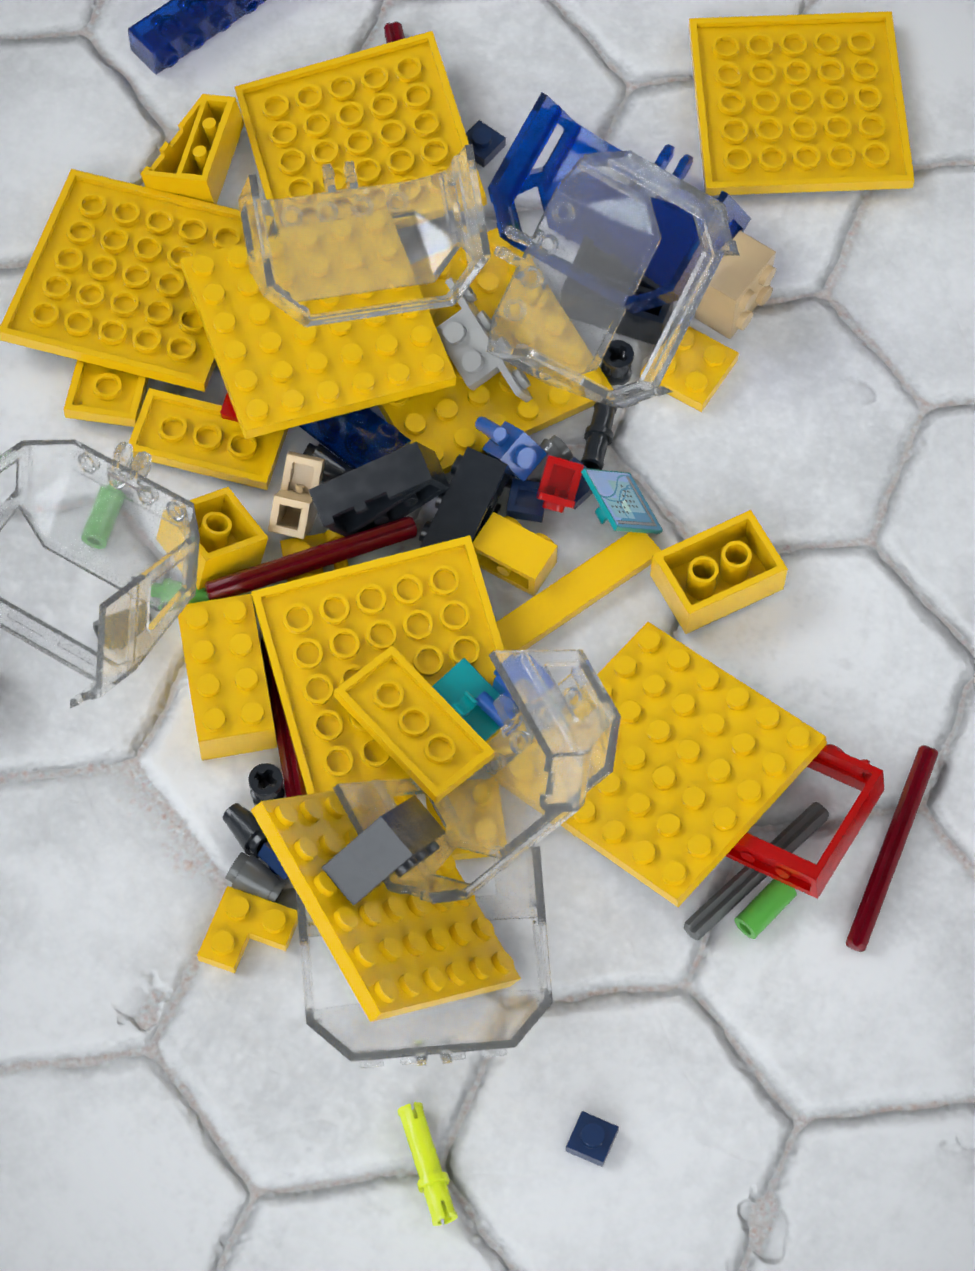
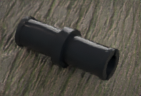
M602 399L595 402L591 424L585 429L584 439L586 440V445L581 463L588 469L602 470L607 446L613 441L614 434L611 429L617 406L609 400Z

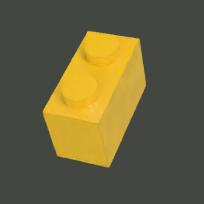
M495 512L492 513L473 541L481 569L532 596L536 595L557 563L558 545L554 544L548 536L542 533L535 534L522 527L516 519L510 516L503 517Z

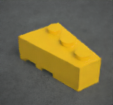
M202 94L179 123V131L170 143L165 142L159 149L161 154L151 167L146 166L140 173L145 187L217 204L244 126V120L236 98Z

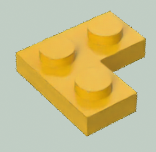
M227 886L197 954L198 961L235 973L249 939L287 951L301 917L300 911Z

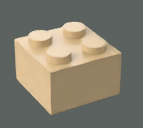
M739 231L700 279L695 319L728 339H731L738 329L743 331L753 317V310L758 304L763 306L771 296L773 288L770 286V283L776 273V268L773 267L776 251Z

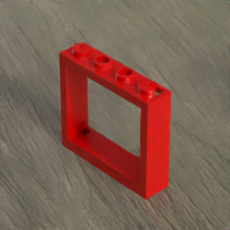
M827 744L807 767L858 789L861 793L818 863L814 864L749 833H746L726 855V857L817 899L884 792V774L882 769L870 765V760H859L845 754L841 748L833 744Z

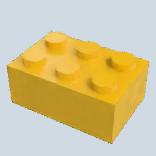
M749 510L652 555L650 576L684 633L688 634L783 590L788 568L752 510Z

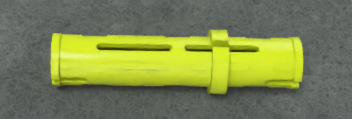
M414 1102V1109H411L409 1103L399 1108L397 1112L401 1118L419 1176L417 1187L419 1192L425 1195L432 1218V1225L441 1226V1219H444V1223L448 1224L458 1218L447 1187L450 1182L448 1173L442 1171L423 1111V1104L421 1102Z

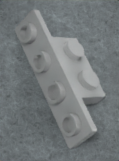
M452 277L447 279L445 283L460 305L461 310L436 327L448 356L467 387L474 391L501 371L518 398L526 403L533 399L527 389L531 386L530 381L520 368L515 369L509 359L513 355L502 339L497 341L491 330L495 326L492 320L483 310L479 312L473 303L477 300L474 291L466 282L460 284Z

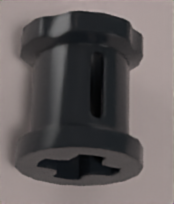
M623 340L610 341L602 349L603 363L601 364V370L612 386L624 385L632 377L631 364L634 359V351L631 345Z
M264 763L257 765L251 770L248 781L251 789L250 794L255 806L261 801L285 797V791L282 787L283 776L278 767L273 764Z

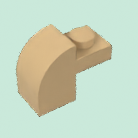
M291 451L287 453L281 489L273 498L268 531L304 539L310 533L316 519L317 510L309 489L321 484L326 459Z

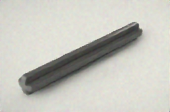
M819 802L812 803L771 844L793 853L827 821L829 812ZM745 866L685 922L684 930L694 940H700L760 884L767 875Z

